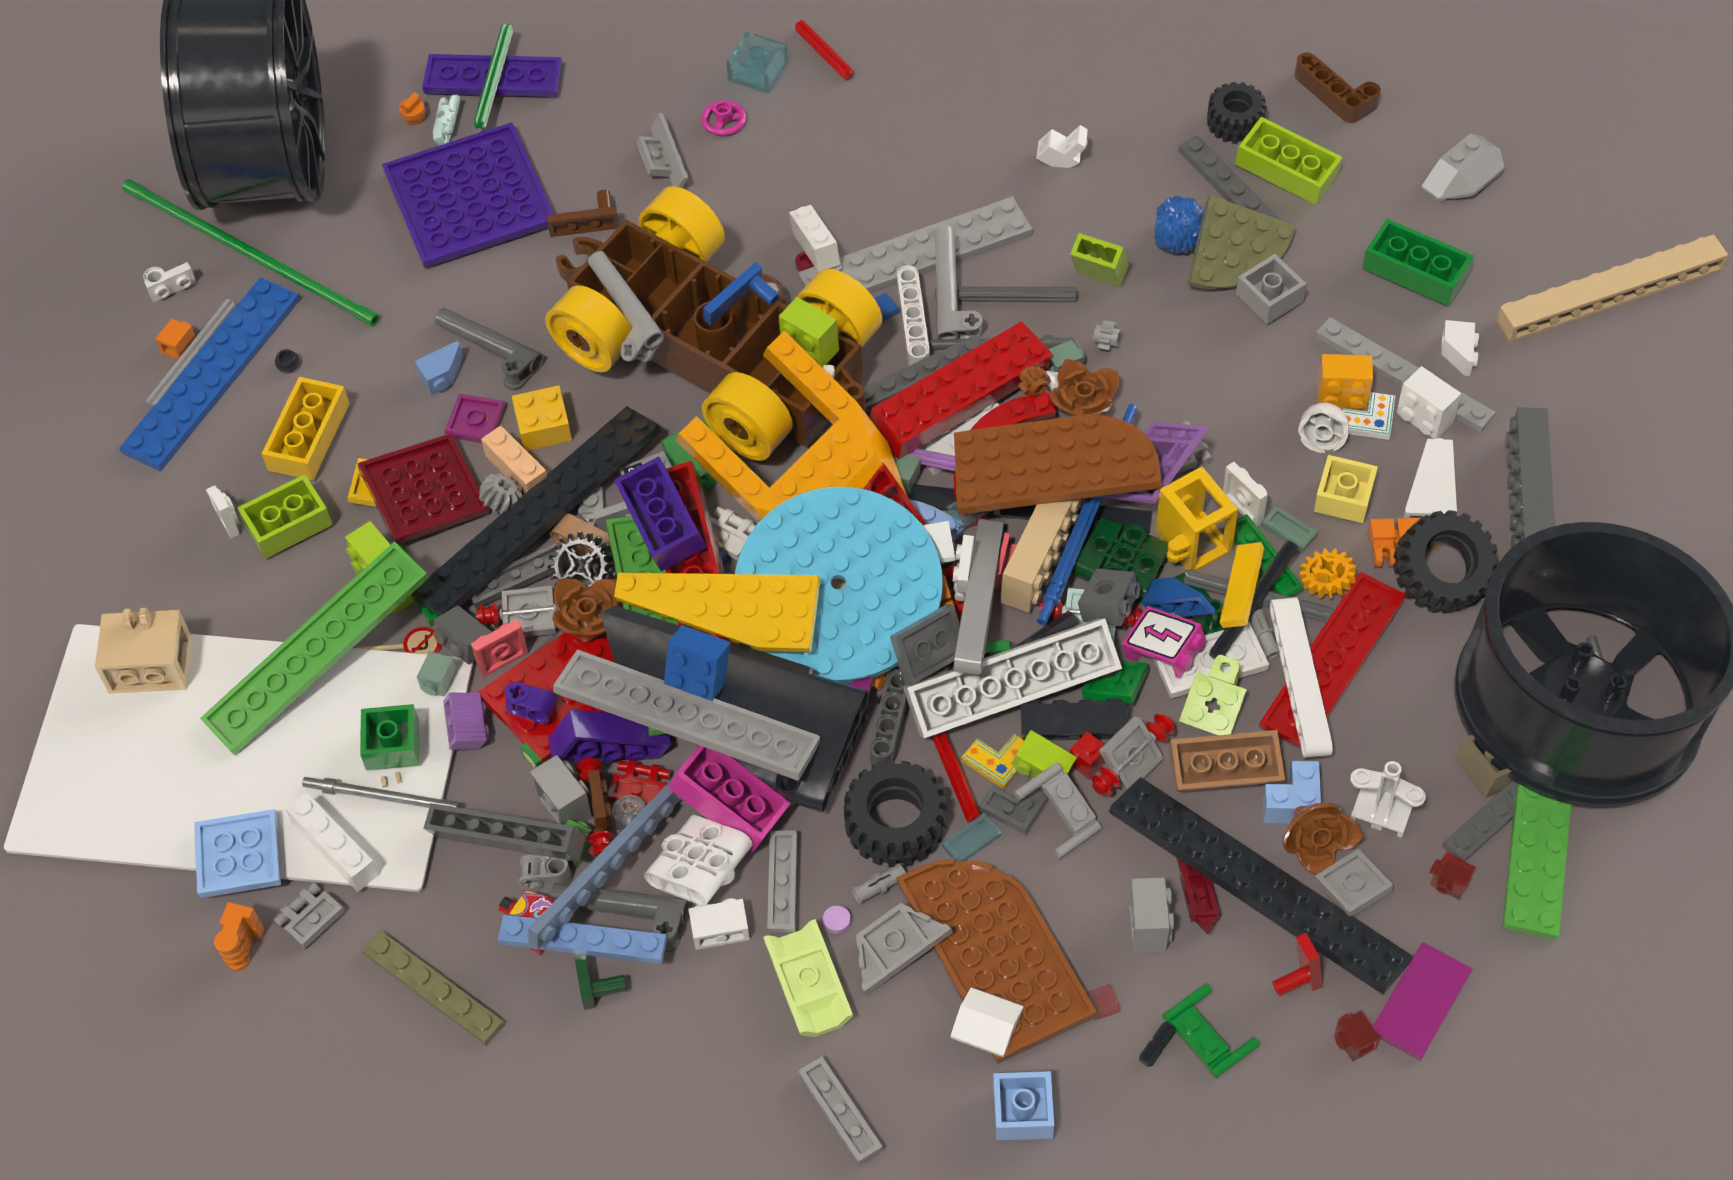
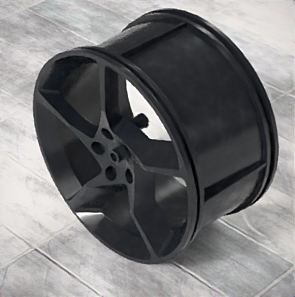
M1601 522L1567 523L1538 531L1513 546L1503 556L1490 578L1485 599L1469 639L1460 653L1455 669L1454 695L1461 721L1468 735L1474 736V744L1484 755L1485 751H1487L1494 757L1491 759V763L1501 771L1508 768L1511 771L1508 775L1510 779L1544 797L1567 804L1593 808L1627 806L1653 798L1669 789L1687 772L1697 755L1703 736L1714 715L1733 689V604L1717 580L1700 563L1678 547L1647 532ZM1562 607L1596 612L1632 627L1636 630V635L1616 655L1614 661L1610 663L1595 655L1594 650H1592L1593 646L1589 643L1582 642L1577 646L1568 642L1547 615L1546 610ZM1509 622L1537 657L1546 663L1528 673L1510 649L1502 627ZM1657 653H1663L1672 663L1681 679L1686 694L1687 711L1669 717L1653 719L1629 708L1627 699L1635 673Z

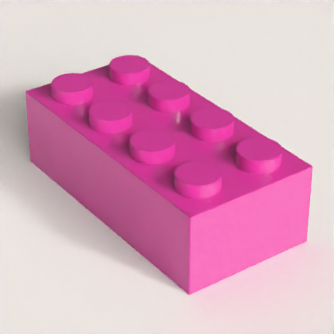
M700 745L677 771L667 788L707 819L745 833L753 843L749 849L751 853L755 851L791 804L732 757Z

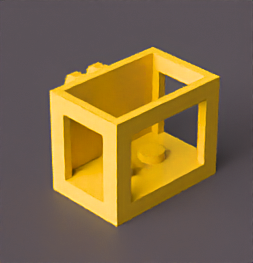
M1203 467L1161 488L1155 532L1161 540L1169 542L1168 560L1173 563L1180 562L1186 570L1198 571L1231 553L1238 508ZM1206 490L1221 506L1219 510L1208 516L1203 511ZM1226 519L1223 535L1215 524ZM1204 532L1216 548L1196 558L1199 533Z

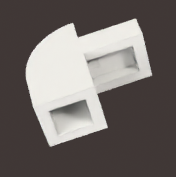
M1080 125L1068 137L1051 129L1038 141L1036 159L1052 167L1069 168L1079 164L1081 152L1085 150L1088 143L1086 140L1088 129Z

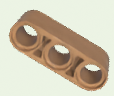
M566 514L550 532L552 539L559 545H561L559 543L560 538H564L569 542L567 538L569 533H572L577 539L578 531L583 532L584 539L586 534L591 532L593 533V541L597 536L602 537L600 546L604 543H609L610 545L607 532L571 514ZM585 544L573 547L582 556L594 551L592 547ZM609 546L605 552H611V547ZM598 557V560L595 563L601 566V561Z

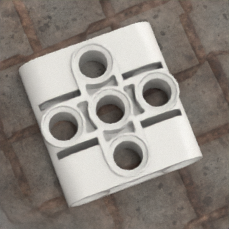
M691 815L677 834L670 835L664 839L662 843L663 851L645 872L644 878L651 886L658 890L705 906L721 886L733 881L735 867L746 855L753 843L745 833L697 815Z

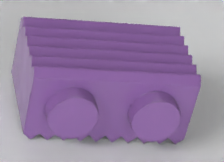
M449 692L443 700L449 749H480L489 736L488 726L484 725L483 722L485 703L481 701L480 693Z

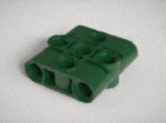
M1102 516L1075 564L1073 575L1090 581L1096 568L1134 572L1136 581L1140 585V594L1135 601L1141 603L1152 581L1159 578L1168 562L1169 542L1146 534L1144 528L1140 525L1131 524L1126 526Z

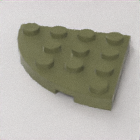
M1210 195L1206 199L1187 285L1210 290L1237 287L1238 276L1274 254L1279 258L1283 256L1293 237L1296 225Z

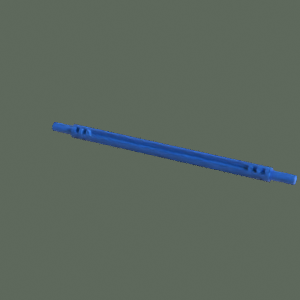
M1129 404L1122 420L1132 424L1138 407L1134 404ZM1103 496L1086 498L1044 595V604L1037 618V622L1040 625L1047 624L1053 607L1057 606Z

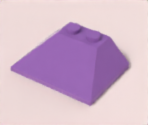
M1152 422L1144 434L1151 440L1158 454L1162 488L1169 485L1208 431L1206 426ZM1161 488L1104 495L1103 498L1155 504L1159 499Z

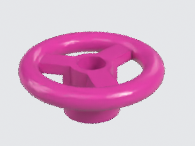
M720 100L711 103L704 109L701 122L708 132L718 136H728L738 132L744 126L746 113L738 103L730 100ZM732 108L735 109L738 113H732ZM711 112L717 118L714 127L708 122V116ZM739 120L733 127L722 129L724 124Z

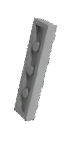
M797 830L770 831L768 934L795 932Z
M822 1056L798 1070L799 1077L858 1165L883 1151V1146Z

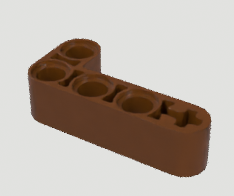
M1302 53L1297 57L1295 68L1296 80L1347 123L1358 122L1377 109L1381 88L1377 83L1365 82L1354 89L1312 53Z

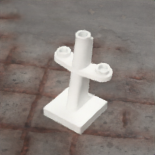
M1390 761L1386 763L1383 773L1363 768L1356 769L1352 772L1350 781L1355 788L1360 789L1351 818L1354 821L1357 818L1372 823L1371 827L1380 831L1382 827L1398 832L1397 836L1402 838L1412 808L1423 805L1426 795L1420 787L1400 778L1401 766L1397 762Z

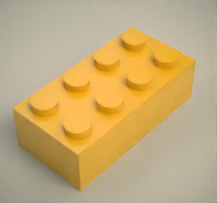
M303 377L298 378L262 451L268 471L294 477H300L305 474L309 480L314 481L350 404L344 386Z

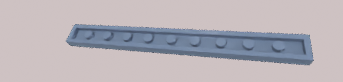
M669 783L528 928L529 945L538 950L545 942H550L556 930L562 924L569 922L573 912L579 906L587 903L591 893L597 887L601 888L606 882L608 875L613 870H618L630 852H635L647 834L651 835L657 828L658 823L672 813L674 806L680 800L683 801V799L667 788Z

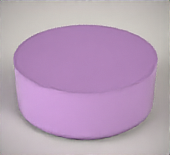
M842 906L829 907L823 915L825 929L829 933L836 935L846 932L851 924L849 911Z

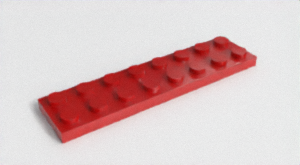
M1361 571L1356 577V582L1352 583L1351 589L1346 592L1310 646L1326 718L1329 717L1406 598L1405 593ZM1285 683L1261 719L1259 727L1266 731L1277 730L1279 738L1301 749L1288 689Z

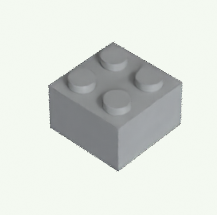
M1274 254L1238 276L1236 295L1260 319L1269 324L1304 302L1306 283Z
M558 755L530 771L537 798L557 824L565 825L568 819L585 823L592 818L590 811L592 803L587 796L589 791L582 780L577 782L573 775L575 773L567 761L563 763Z
M1165 878L1131 879L1129 912L1133 953L1166 952L1167 942H1172L1174 919L1173 913H1170L1169 905L1171 904V888H1166Z

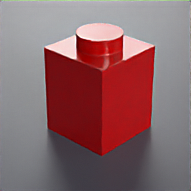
M1086 732L1070 748V753L1077 757L1072 767L1090 780L1106 763L1099 752L1104 744Z

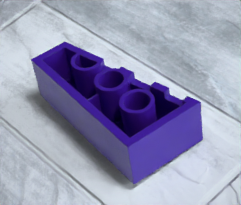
M581 709L569 710L548 738L552 758L558 755L563 763L564 760H575L576 764L587 757L601 758L602 762H612L622 756H625L626 761L659 759L671 745L669 734L649 736L648 727L612 713L604 711L590 712Z

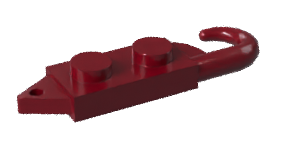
M1176 858L1191 922H1196L1209 935L1214 922L1218 921L1220 915L1211 880Z

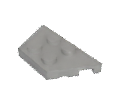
M899 903L856 934L857 948L860 954L858 957L859 968L862 972L863 981L861 985L866 995L951 935L953 931L950 926L945 923L943 925L931 919L930 916L921 912L918 913L911 907Z

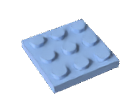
M275 809L194 822L197 894L199 898L281 885L278 824Z

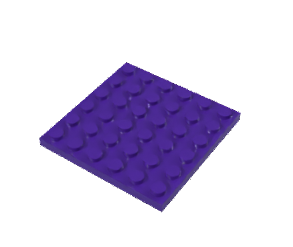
M512 122L382 164L384 173L424 268L548 228L547 215L554 214Z

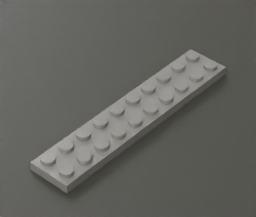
M1012 196L839 258L840 265L830 269L849 275L871 293L897 284V271L902 266L909 265L915 267L919 275L936 270L935 230L938 227L949 226L954 229L956 262L1031 236L1033 229ZM815 266L798 272V278L803 288L818 273Z
M580 650L575 652L553 685V693L798 781L820 744L819 735L715 698L713 701L666 685L664 680Z

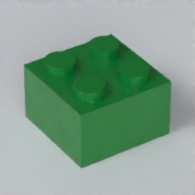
M414 704L361 709L360 756L366 770L419 765V718Z

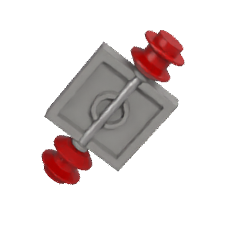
M552 586L501 591L502 609L499 610V607L494 602H492L490 608H485L483 603H481L480 609H476L477 621L485 627L487 623H493L496 628L500 623V619L503 620V624L517 619L522 626L524 637L556 634V626L553 623L552 617L557 612V607L554 603Z
M1155 714V723L1149 721L1145 726L1141 718L1134 716L1099 750L1109 768L1101 767L1099 769L1101 776L1093 775L1091 777L1093 789L1101 796H1111L1113 793L1112 787H1121L1122 791H1126L1140 777L1144 778L1164 758L1154 741L1165 743L1167 741L1166 734L1173 735L1175 733L1174 723L1171 718L1164 714Z

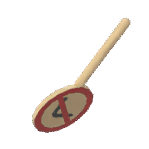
M419 627L406 635L403 644L358 647V649L381 651L404 649L405 653L428 655L429 651L439 653L442 644L436 641L433 629Z

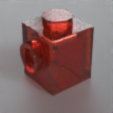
M1446 852L1442 860L1436 859L1429 873L1433 875L1430 885L1435 887L1439 893L1450 895L1460 900L1473 878L1476 867Z
M1362 1010L1355 1014L1347 1013L1338 1019L1334 1039L1337 1046L1341 1050L1346 1051L1352 1062L1377 1049L1380 1037Z

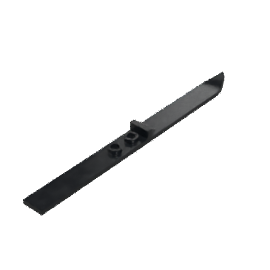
M914 484L910 494H907L909 499L928 504L941 511L958 512L953 488ZM1037 504L986 511L987 516L1030 520ZM1100 505L1094 519L1099 522L1101 517L1104 516L1126 526L1137 524L1144 528L1145 533L1150 534L1153 511Z

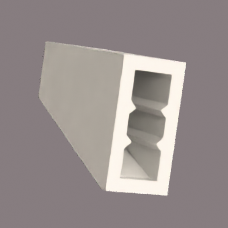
M1442 438L1427 439L1403 518H1422L1425 515L1430 516L1433 512L1440 510L1443 514L1448 510L1457 512L1453 440Z

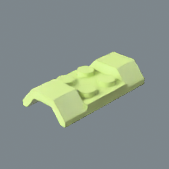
M816 919L809 921L800 931L783 937L770 935L763 937L800 1035L817 1037L841 1028L853 1017Z

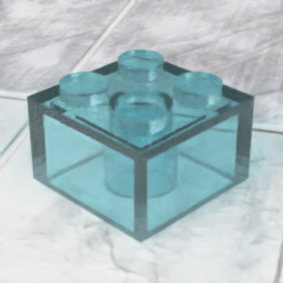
M746 31L726 61L728 80L769 94L788 64L787 44Z

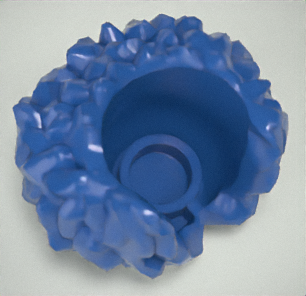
M1177 195L1173 198L1165 199L1164 203L1157 207L1156 215L1158 216L1154 229L1156 234L1154 239L1158 249L1164 252L1169 251L1180 254L1193 251L1196 248L1204 209L1197 204L1194 198H1184Z

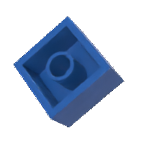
M681 625L668 642L664 684L713 701L726 684L731 642Z

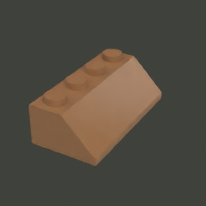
M1277 730L1170 740L1168 753L1171 774L1177 792L1285 782Z

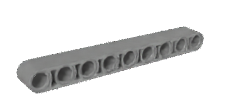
M979 519L955 652L954 672L981 675L997 579V564L1003 542L1004 521Z

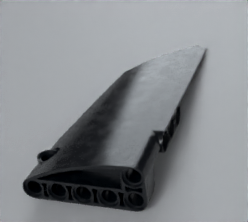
M613 606L600 612L614 663L664 680L668 642L681 626L619 606ZM731 642L726 684L715 699L820 736V744L799 781L737 758H732L791 803L789 806H794L798 803L799 806L823 813L868 713V691L819 676L809 666Z

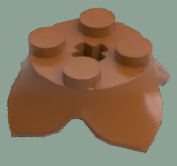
M1066 358L1058 371V387L1050 392V399L1055 406L1070 417L1089 414L1102 415L1111 409V400L1119 386L1118 371L1101 368L1092 373L1085 364Z
M559 579L554 591V602L557 607V612L552 617L554 625L558 629L572 634L584 642H589L594 637L605 633L600 612L613 606H618L619 601L614 597L616 580L600 579L587 587L579 580Z
M1314 803L1307 806H1299L1294 810L1293 818L1284 834L1282 844L1286 852L1297 854L1299 862L1305 870L1313 875H1317L1333 865L1337 850H1349L1359 844L1364 837L1358 824L1351 817L1343 814L1337 804Z

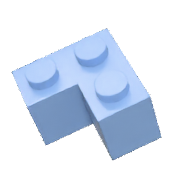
M1292 761L1289 784L1265 785L1263 796L1264 823L1290 824L1293 812L1297 807L1321 803L1319 761Z

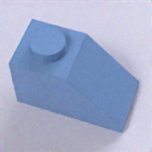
M456 341L414 361L418 376L431 395L453 385L463 361L460 343Z

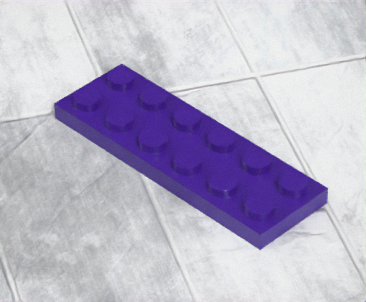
M429 54L422 86L423 93L481 95L492 56ZM506 56L495 95L557 97L562 69L561 57Z

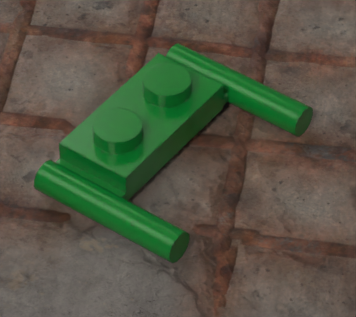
M1205 983L1163 1013L1162 1017L1165 1022L1175 1027V1032L1205 1067L1209 1069L1211 1075L1217 1078L1257 1049L1260 1044L1255 1037H1252L1232 1053L1229 1051L1228 1045L1193 1007L1212 993L1211 987Z

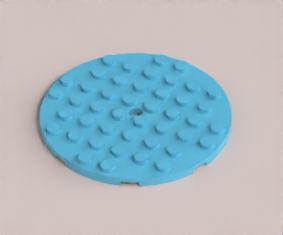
M852 487L816 489L799 494L778 505L749 534L738 557L735 574L819 576L820 587L812 651L762 652L809 666L819 676L841 683H853V680L864 679L870 676L873 678L898 666L890 636L939 609L942 599V569L939 556L931 537L923 525L913 514L892 499L872 491ZM835 578L845 580L846 584L841 589H834L831 583Z

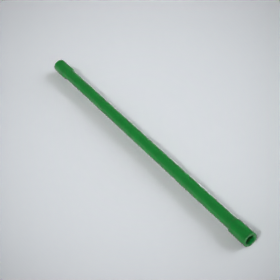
M127 179L123 183L122 190L133 197L149 203L354 315L355 318L369 326L374 327L378 324L380 315L372 310L354 303L152 193L135 181Z

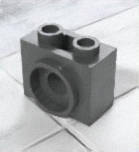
M1096 568L1078 601L1083 622L1104 618L1107 625L1121 626L1126 616L1130 614L1132 604L1140 594V585L1136 581L1135 573Z

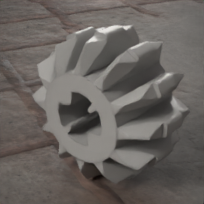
M500 472L497 475L490 474L480 486L479 499L484 502V507H490L492 512L496 510L502 514L522 497V487L517 485V480H511L509 475L505 477Z

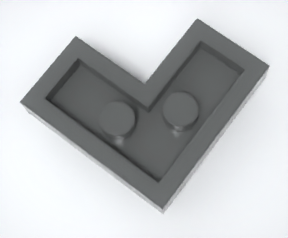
M1028 777V779L1026 780V782H1025L1024 784H1026V783H1027L1028 781H1030L1032 778ZM992 785L980 803L979 811L1026 835L1049 798L1041 786L1019 801L1016 797Z

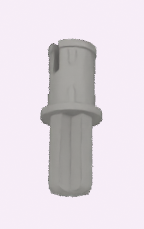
M1258 609L1254 612L1250 621L1266 658L1272 660L1280 656L1274 637V629L1270 628L1264 612Z

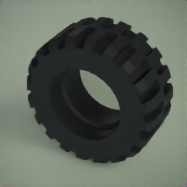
M1440 510L1433 512L1430 516L1425 515L1420 518L1398 541L1399 547L1394 551L1393 557L1397 561L1393 564L1394 572H1399L1400 575L1396 579L1398 585H1404L1406 588L1404 593L1408 598L1413 596L1416 599L1414 604L1419 607L1428 605V611L1437 612L1441 609L1442 613H1451L1455 609L1457 611L1465 609L1486 593L1490 578L1499 563V559L1494 558V554L1498 552L1496 544L1491 545L1489 540L1492 536L1489 531L1484 533L1481 529L1482 523L1478 520L1473 523L1470 521L1471 516L1465 513L1457 516L1456 511L1448 510L1443 514ZM1432 541H1444L1452 544L1461 552L1466 564V573L1462 581L1448 583L1432 574L1425 559V550L1429 543Z
M891 760L887 761L886 765H880V763L871 765L872 770L864 769L858 774L859 780H852L849 785V791L846 792L844 797L845 830L847 837L850 838V844L854 849H859L862 857L865 859L871 857L873 863L877 865H882V862L888 863V867H894L898 863H903L904 867L912 865L913 860L917 859L918 862L926 859L927 852L932 854L937 849V842H942L944 837V829L947 824L946 797H944V790L941 784L936 783V777L932 773L928 772L925 774V768L919 765L912 767L910 762L907 761L895 764V761ZM894 799L910 802L921 812L913 823L901 828L884 827L875 822L870 814L879 804Z

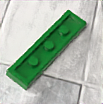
M1248 514L1237 519L1234 542L1237 545L1261 542L1264 547L1259 574L1262 576L1277 555V552ZM1286 566L1271 590L1278 594L1294 597L1302 593L1304 587L1289 567Z

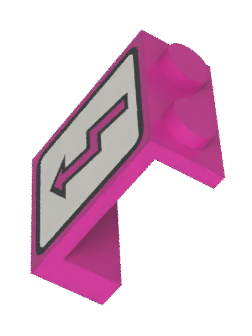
M1147 606L1123 641L1122 647L1128 661L1137 662L1141 654L1172 664L1175 677L1181 678L1185 670L1191 667L1197 652L1204 647L1206 638L1200 623Z

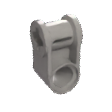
M524 855L520 858L522 877L519 878L518 885L524 889L552 888L554 883L569 884L572 880V872L568 861L565 859L541 855ZM557 869H563L559 873H553Z

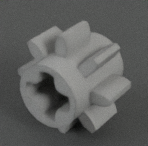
M1106 320L1103 321V325H1096L1093 342L1099 343V349L1109 351L1112 349V346L1118 347L1121 329L1116 328L1117 322Z

